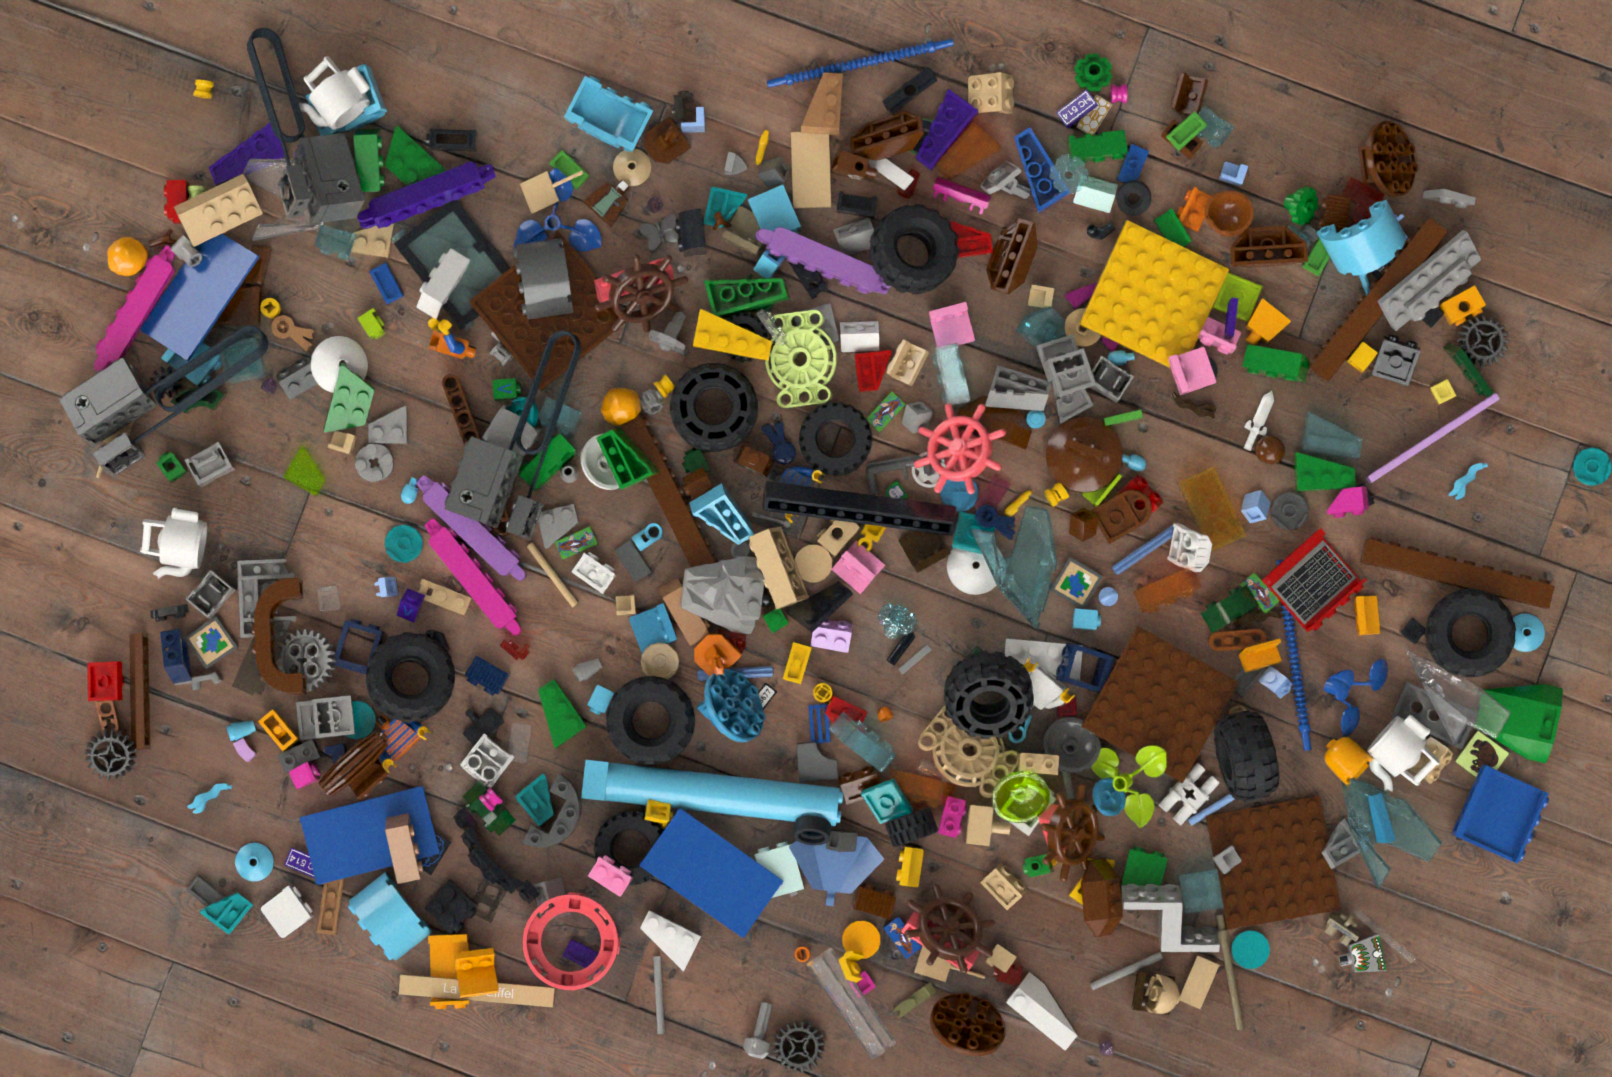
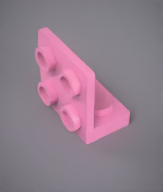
M966 302L929 311L928 315L939 351L975 341Z
M1207 317L1202 331L1198 335V339H1200L1201 344L1208 347L1211 345L1218 347L1217 351L1228 355V353L1232 354L1235 351L1242 332L1235 329L1233 338L1231 340L1225 339V324Z
M1204 347L1168 358L1180 395L1216 383Z
M606 855L604 857L599 856L588 876L621 897L633 878L630 875L631 871L624 866L618 868L614 865L615 861Z

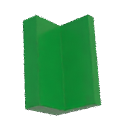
M1172 208L1154 220L1164 238L1182 247L1187 246L1192 241Z

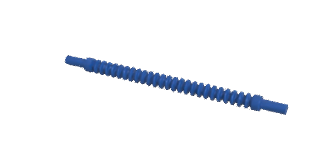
M953 39L939 42L929 41L925 45L924 43L921 46L917 44L916 47L912 45L911 48L906 47L904 50L901 48L900 51L895 49V52L890 50V53L885 51V54L879 53L878 56L874 54L873 57L869 55L868 58L864 56L863 59L859 57L858 60L853 59L851 62L847 60V63L842 61V64L837 62V65L832 63L831 66L826 65L825 68L821 66L820 69L818 67L815 70L811 68L810 71L806 69L805 72L800 71L798 74L797 72H794L793 75L788 73L784 77L767 80L768 88L783 84L793 85L794 82L799 83L800 80L804 82L805 79L807 81L810 78L814 80L815 77L819 79L820 76H823L824 72L841 73V71H844L846 73L847 70L852 71L853 68L857 70L858 67L862 69L863 66L867 68L868 65H878L879 62L884 64V61L889 63V60L894 62V59L899 61L900 58L905 59L906 56L910 58L911 55L915 57L916 54L920 56L921 53H934L935 50L954 46Z
M1276 560V564L1279 565L1283 560ZM1282 605L1283 611L1281 613H1284L1282 618L1285 619L1283 624L1286 625L1284 630L1287 631L1285 633L1287 635L1285 640L1288 641L1286 646H1289L1287 651L1290 652L1288 657L1291 658L1289 660L1291 662L1289 667L1292 668L1290 673H1293L1291 678L1294 679L1292 684L1295 685L1293 687L1295 693L1293 694L1296 695L1294 700L1297 701L1295 706L1298 707L1296 709L1298 711L1297 717H1299L1297 722H1300L1298 729L1302 735L1304 751L1311 750L1309 736L1311 728L1307 722L1309 721L1306 717L1308 715L1306 713L1308 708L1305 707L1307 702H1304L1306 697L1303 696L1305 691L1302 690L1304 688L1302 686L1304 681L1301 680L1303 675H1300L1302 670L1299 669L1301 664L1298 663L1300 661L1298 658L1300 654L1297 653L1299 648H1296L1298 644L1295 641L1297 639L1295 637L1296 631H1294L1296 626H1293V623H1295L1292 620L1293 616Z

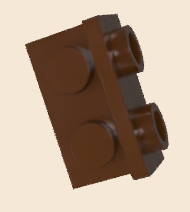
M865 766L858 771L846 772L838 777L846 805L864 800L861 795L862 790L880 784L875 766Z

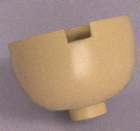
M1155 974L1156 977L1152 976L1150 978L1148 988L1145 991V995L1148 996V1002L1145 1003V1007L1151 1013H1168L1179 1003L1180 993L1176 983L1171 978Z

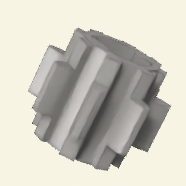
M649 389L640 396L641 406L645 413L648 412V414L654 415L664 407L663 403L665 402L659 391L656 392L654 389Z

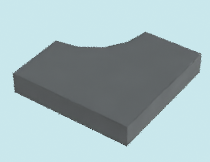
M816 741L796 743L799 782L838 779L836 759L824 756L818 750Z

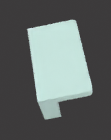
M1081 174L1073 202L1110 213L1118 185Z

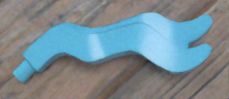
M1478 463L1472 465L1465 476L1456 480L1454 489L1449 493V496L1458 494L1455 499H1462L1466 494V485L1475 479L1478 470L1488 467V464Z
M226 783L215 784L209 792L197 795L194 802L187 807L189 809L196 808L193 811L195 814L204 811L208 800L218 797L221 790L232 789V785Z

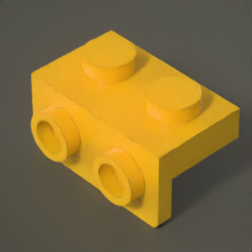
M905 847V850H900L899 862L903 863L902 870L898 869L896 881H900L899 885L919 886L923 849Z

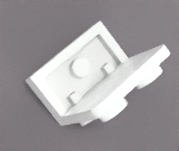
M291 885L284 888L281 893L261 907V911L281 938H285L314 917L311 913L313 912L312 908L307 902L304 903L301 900V893L296 887Z

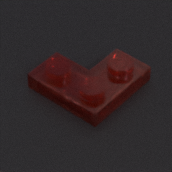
M1353 177L1349 179L1341 194L1351 197L1352 201L1358 203L1350 218V221L1358 224L1361 220L1371 218L1369 207L1373 206L1376 202L1382 201L1385 194Z

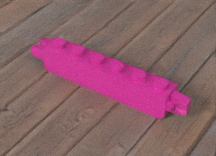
M166 245L158 256L154 255L153 258L150 257L145 264L146 270L137 277L135 281L137 285L133 291L130 290L125 298L127 300L125 305L117 310L115 314L117 318L114 323L108 325L105 331L107 333L105 338L101 339L96 345V354L99 355L93 365L96 372L106 369L115 360L124 358L138 335L140 328L173 277L175 269L172 263L176 254L170 249V246Z
M434 518L429 520L424 525L431 536L429 538V545L496 628L503 629L506 627L512 635H520L522 628H520L515 620L517 618L515 614L517 609L511 602L509 604L503 599L505 594L499 587L497 589L491 584L493 579L487 572L485 574L479 569L482 567L475 557L473 559L469 557L467 553L470 551L464 543L459 544L455 538L458 536L452 528L442 527Z

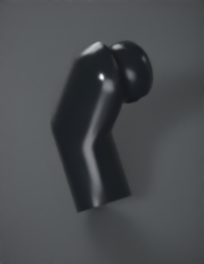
M432 629L425 632L428 637L440 642L446 651L450 650L446 637L442 632Z

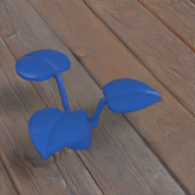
M557 168L549 172L553 184L567 177ZM570 180L554 187L559 201L562 202L568 200L573 193V185ZM556 202L552 215L548 216L545 220L544 228L535 220H527L520 225L514 247H516V244L546 240L548 235L544 231L547 229L556 230L564 228L572 230L569 235V242L574 249L582 252L601 247L602 238L596 225L589 220L580 219L575 223V227L563 225L561 217L556 215L559 203Z
M1378 659L1373 663L1368 682H1354V672L1349 669L1330 676L1325 682V692L1335 695V699L1342 701L1348 707V709L1344 710L1341 718L1342 737L1351 735L1360 720L1359 708L1356 706L1352 707L1345 700L1351 686L1371 685L1372 690H1379L1387 679L1388 666L1386 659Z

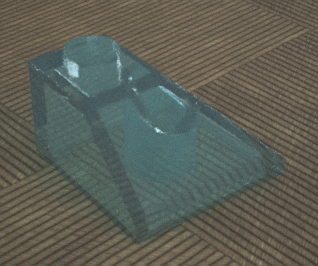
M1050 306L1026 315L1015 330L1035 348L1037 345L1066 336L1064 329L1065 320Z

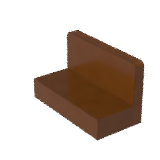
M252 245L251 252L257 254L259 259L244 279V282L263 287L272 249L267 246Z

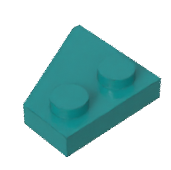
M711 186L703 225L714 227L716 222L714 214L716 212H720L722 217L728 222L739 206L746 200L747 194ZM721 224V225L718 226V228H723V227H724L723 224Z
M543 773L515 796L539 827L554 815L546 775Z
M236 892L202 908L199 912L229 935L253 906V903Z

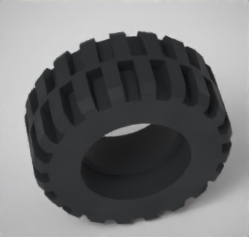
M829 402L816 407L815 410L807 415L802 423L799 433L801 453L805 461L815 471L820 470L827 476L837 477L856 471L866 461L871 450L872 432L869 423L854 406L846 405L843 402ZM829 422H842L853 433V446L843 456L830 457L824 454L818 446V433Z
M639 812L616 814L600 827L595 837L594 852L596 862L599 856L604 857L606 855L615 861L614 865L618 868L624 866L630 870V875L633 878L629 885L642 884L654 876L639 865L629 867L618 862L613 853V844L616 837L624 831L636 830L646 837L650 851L664 831L658 822L644 820L645 814Z

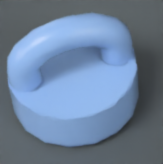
M1106 587L1100 591L1099 601L1102 605L1112 606L1117 602L1118 594L1115 589Z

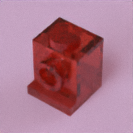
M1012 964L1006 973L995 966L993 976L996 977L997 982L1019 986L1023 966L1018 965V969H1014L1015 965Z

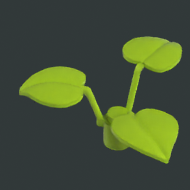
M1155 745L1142 748L1136 755V762L1141 767L1130 775L1128 773L1119 775L1117 766L1120 760L1117 753L1111 748H1101L1100 754L1096 762L1091 766V769L1102 779L1114 778L1113 787L1115 790L1133 793L1127 796L1124 810L1127 816L1139 828L1144 827L1153 816L1155 809L1154 801L1149 794L1143 793L1139 795L1138 791L1129 789V787L1133 783L1132 777L1142 770L1149 777H1158L1164 773L1167 767V753L1165 749Z

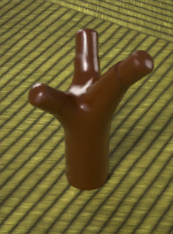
M720 212L714 214L716 222L713 230H716L721 224L732 227V224L728 223Z
M169 229L166 234L159 238L149 240L150 247L175 244L177 241L170 239L172 229Z

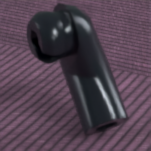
M1111 222L1103 228L1095 227L1092 224L1087 227V235L1091 238L1102 240L1116 229Z

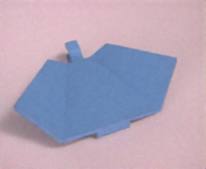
M857 836L855 852L826 849V843L822 845H807L795 841L789 846L811 888L827 891V906H834L835 892L851 894L884 860L867 837Z

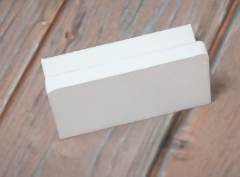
M878 321L840 322L841 352L879 351Z

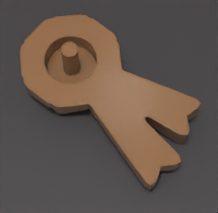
M286 315L274 318L271 324L273 334L282 339L291 337L308 352L312 343L303 337L313 339L312 334L314 330L295 327L292 318Z

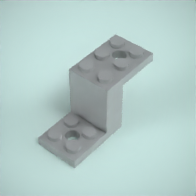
M1136 884L1121 885L1123 909L1159 910L1158 937L1161 952H1219L1220 944L1216 928L1211 926H1204L1202 928L1184 926L1181 928L1182 898L1179 886L1174 884H1166L1165 886H1156L1155 884H1147L1145 886H1137Z

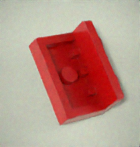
M1136 475L1117 493L1118 495L1129 489L1142 491L1151 501L1152 513L1164 503L1159 493L1153 491L1148 486V482L1139 475ZM1142 499L1136 500L1137 508H1145V502Z

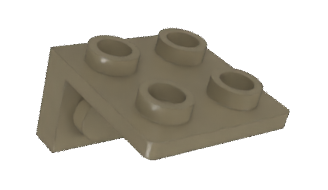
M739 206L730 223L732 227H728L724 231L722 240L757 257L763 245L762 242L755 238L756 231L760 230L752 211Z

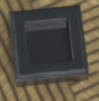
M1411 618L1399 633L1415 645L1425 633V627L1414 618Z

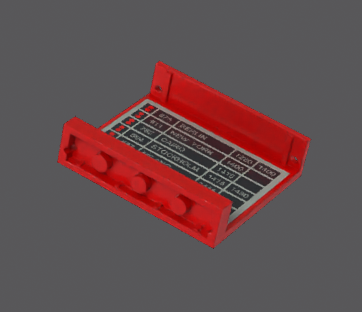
M1322 528L1315 531L1262 579V582L1306 632L1312 629L1314 631L1319 629L1323 625L1321 621L1326 617L1328 619L1337 612L1335 608L1339 605L1344 606L1350 600L1349 596L1353 592L1357 594L1364 588L1362 584L1367 580L1366 578L1360 580L1323 538L1326 533Z

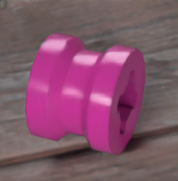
M1111 84V103H1116L1117 101L1127 103V84H1122L1121 86Z
M491 787L485 795L479 797L491 812L497 804L503 802Z

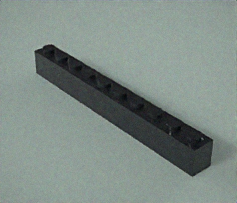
M766 481L763 493V511L950 536L953 535L956 525V506L771 481Z

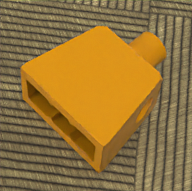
M1262 298L1246 325V328L1251 333L1245 340L1250 345H1256L1260 339L1267 344L1291 320Z

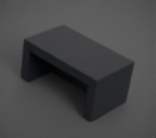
M839 191L836 213L874 219L877 197L868 198L843 194V191Z

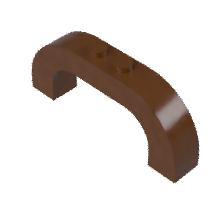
M294 577L273 583L260 596L255 608L254 624H252V634L255 635V643H253L252 649L253 654H256L258 670L270 686L287 694L304 695L307 694L306 675L303 673H283L278 668L275 660V612L285 601L303 599V580L299 577Z

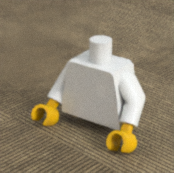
M1031 658L1027 659L1024 667L1029 672L1032 681L1033 707L1036 706L1040 710L1044 707L1051 709L1068 703L1075 697V695L1070 696L1067 693L1069 688H1066L1067 686L1061 681L1056 680V677L1038 662L1032 664L1029 661Z

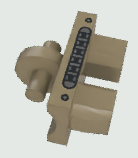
M1331 912L1328 916L1324 931L1330 936H1333L1337 930L1342 932L1343 934L1339 941L1345 946L1350 945L1353 941L1356 942L1360 931L1356 929L1358 923L1353 920L1354 913L1351 912L1348 916L1341 913L1338 917Z

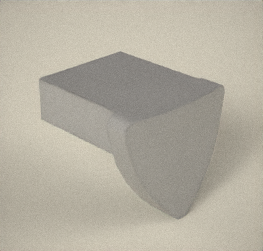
M728 152L724 168L725 175H736L747 170V165L738 155Z

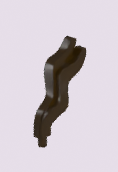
M1175 392L1172 393L1175 403L1180 408L1190 409L1199 417L1209 416L1212 419L1215 418L1211 410L1216 411V408L1212 404L1197 405L1189 399L1181 400Z
M1273 610L1266 614L1264 612L1258 614L1245 613L1241 618L1235 619L1233 622L1240 624V626H1236V629L1246 630L1253 622H1264L1268 617L1281 619L1282 615Z

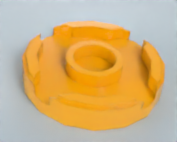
M855 921L844 930L842 943L846 952L849 950L862 952L864 957L861 959H866L873 956L878 950L880 934L872 923Z

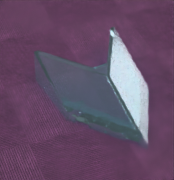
M1027 506L1025 507L1012 555L1003 559L998 554L993 532L972 529L971 531L998 589L1026 620L1038 630L1040 625L1038 622L1041 611L1044 612L1052 584L1050 582L1053 570L1056 571L1057 558L1049 510Z
M1350 779L1351 784L1348 786L1342 782L1350 831L1377 889L1381 887L1391 868L1375 851L1374 845L1377 844L1368 801L1369 795L1382 793L1396 838L1395 841L1387 844L1427 862L1432 860L1442 842L1405 800L1399 797L1398 799L1392 798L1387 795V792L1361 780L1357 782Z

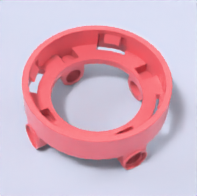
M568 892V894L547 900L532 913L524 928L523 951L530 969L544 983L558 989L578 990L596 983L610 970L616 955H619L621 937H618L617 927L612 916L600 903L586 897L583 893ZM553 903L555 907L548 910L541 918L537 916L538 912L542 914L549 908L548 904ZM596 908L600 910L599 913L603 916L605 920L608 919V925L605 924L602 917L595 911ZM564 912H578L586 915L596 924L600 932L601 947L598 956L591 965L579 971L568 972L554 967L546 959L542 950L541 939L545 926L553 917ZM536 958L537 961H538V963L540 964V966H541L548 974L543 977V976L541 975V973H542L543 971L538 967L537 964H534V965H533L532 962H531L532 960H534V959ZM603 965L605 967L603 972L601 970L592 976L593 980L590 981L588 976L595 973Z

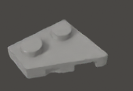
M1345 819L1338 823L1322 851L1331 869L1363 851Z

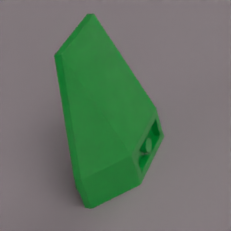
M1539 684L1483 689L1474 727L1522 757L1546 763L1554 744L1560 718L1563 688Z

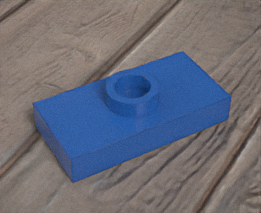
M1131 144L1117 180L1123 183L1138 180L1149 151Z

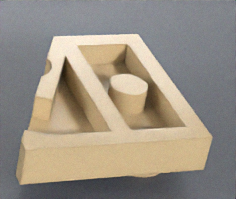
M395 223L380 229L374 226L354 232L350 252L389 258Z

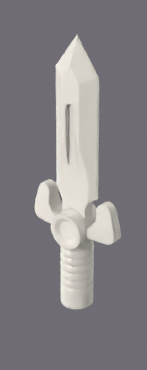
M1272 391L1263 396L1253 419V427H1251V420L1244 426V428L1250 430L1244 445L1246 450L1251 451L1258 434L1266 435V427H1263L1262 431L1259 429L1261 426H1264L1273 405L1274 397Z

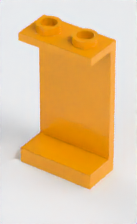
M468 934L429 935L431 977L457 979L455 953L469 951ZM431 997L430 1006H435V1009H447L446 1005H454L455 1009L466 1008V1004H470V1000Z

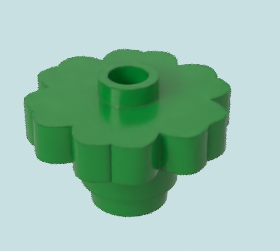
M1097 53L1087 54L1085 60L1079 59L1074 68V72L1077 74L1075 82L1080 88H1087V91L1090 93L1100 92L1102 86L1107 87L1112 79V74L1109 72L1112 65L1107 58H1100ZM1090 71H1095L1097 75L1090 74Z
M1305 186L1304 188H1299L1297 192L1286 196L1284 207L1292 215V222L1303 226L1305 223L1309 224L1314 218V211L1318 208L1316 190Z

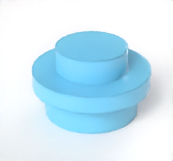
M1031 410L1026 418L1028 425L1034 429L1042 427L1046 420L1045 414L1039 410Z

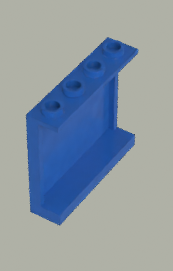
M1482 764L1451 835L1518 864L1525 856L1526 851L1524 849L1526 844H1529L1533 838L1532 831L1534 826H1537L1541 820L1540 812L1548 804L1549 793Z

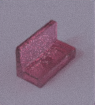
M994 474L974 508L978 509L987 504L996 510L1010 484Z

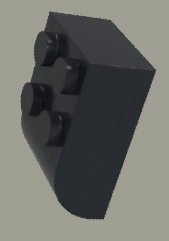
M701 208L678 213L679 219H675L677 233H681V238H678L679 252H683L684 257L707 254Z

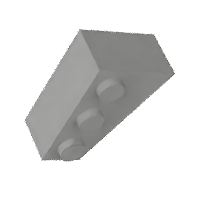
M997 365L985 406L1044 411L1052 382L1048 383L1047 380Z

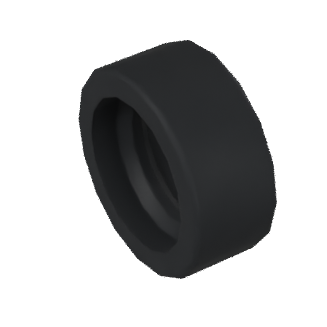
M812 815L802 816L795 820L794 838L797 841L807 845H822L830 840L831 824L828 820Z

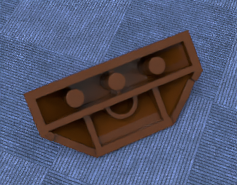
M903 111L867 123L855 136L850 138L851 154L879 161L913 150L924 134L922 117Z
M1020 218L1016 219L1015 223L1000 233L986 269L991 289L1008 295L1025 282L1038 248L1036 224Z
M1287 226L1248 228L1230 247L1231 266L1252 268L1286 266L1308 262L1307 242Z
M983 395L960 407L957 416L972 418L980 404L985 406L987 396ZM985 406V411L979 422L989 433L1000 429L1006 431L1005 436L995 440L1026 450L1032 431L1022 410ZM960 426V427H958V429H961V430H964V431H965L966 428H967V426ZM974 429L973 433L979 435L978 431Z
M1105 858L1088 860L1087 868L1081 880L1084 921L1093 932L1094 937L1112 935L1123 917L1120 877Z

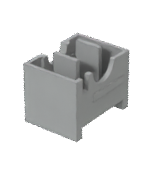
M1101 356L1092 370L1096 383L1092 388L1117 403L1134 376L1129 375L1125 370L1118 368L1111 361ZM1098 364L1102 365L1096 373V375L1094 376L1093 372L1097 370ZM1124 381H1126L1127 384H1125L1122 388L1123 391L1119 392V389L1121 388L1122 384L1124 383Z
M220 442L215 443V445L191 458L185 459L194 479L201 487L236 469L223 444ZM217 449H221V452H222L223 456L225 457L224 460L222 459V457H221V455H220V453H219V451H218Z
M210 570L200 585L191 592L186 600L207 618L212 619L236 589L215 571ZM219 581L228 587V590L222 584H220ZM200 604L203 605L210 612L207 613L202 607H200Z

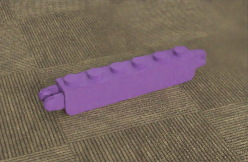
M783 227L776 228L773 231L760 229L755 233L756 240L766 244L765 249L770 250V254L777 257L782 255L787 258L788 262L793 264L805 265L804 268L809 271L815 272L817 270L822 272V276L825 278H836L844 286L850 287L852 285L857 287L856 290L860 293L867 294L874 291L887 294L890 286L888 287L882 282V277L875 273L873 266Z
M425 475L417 481L416 484L424 493L423 501L501 576L511 574L518 581L525 580L527 575L519 566L520 561L518 558L520 556L512 548L510 551L504 547L506 542L498 535L494 537L490 533L492 529L487 524H480L476 520L445 510V499L450 495L449 492L451 490L443 482L441 484L435 483Z

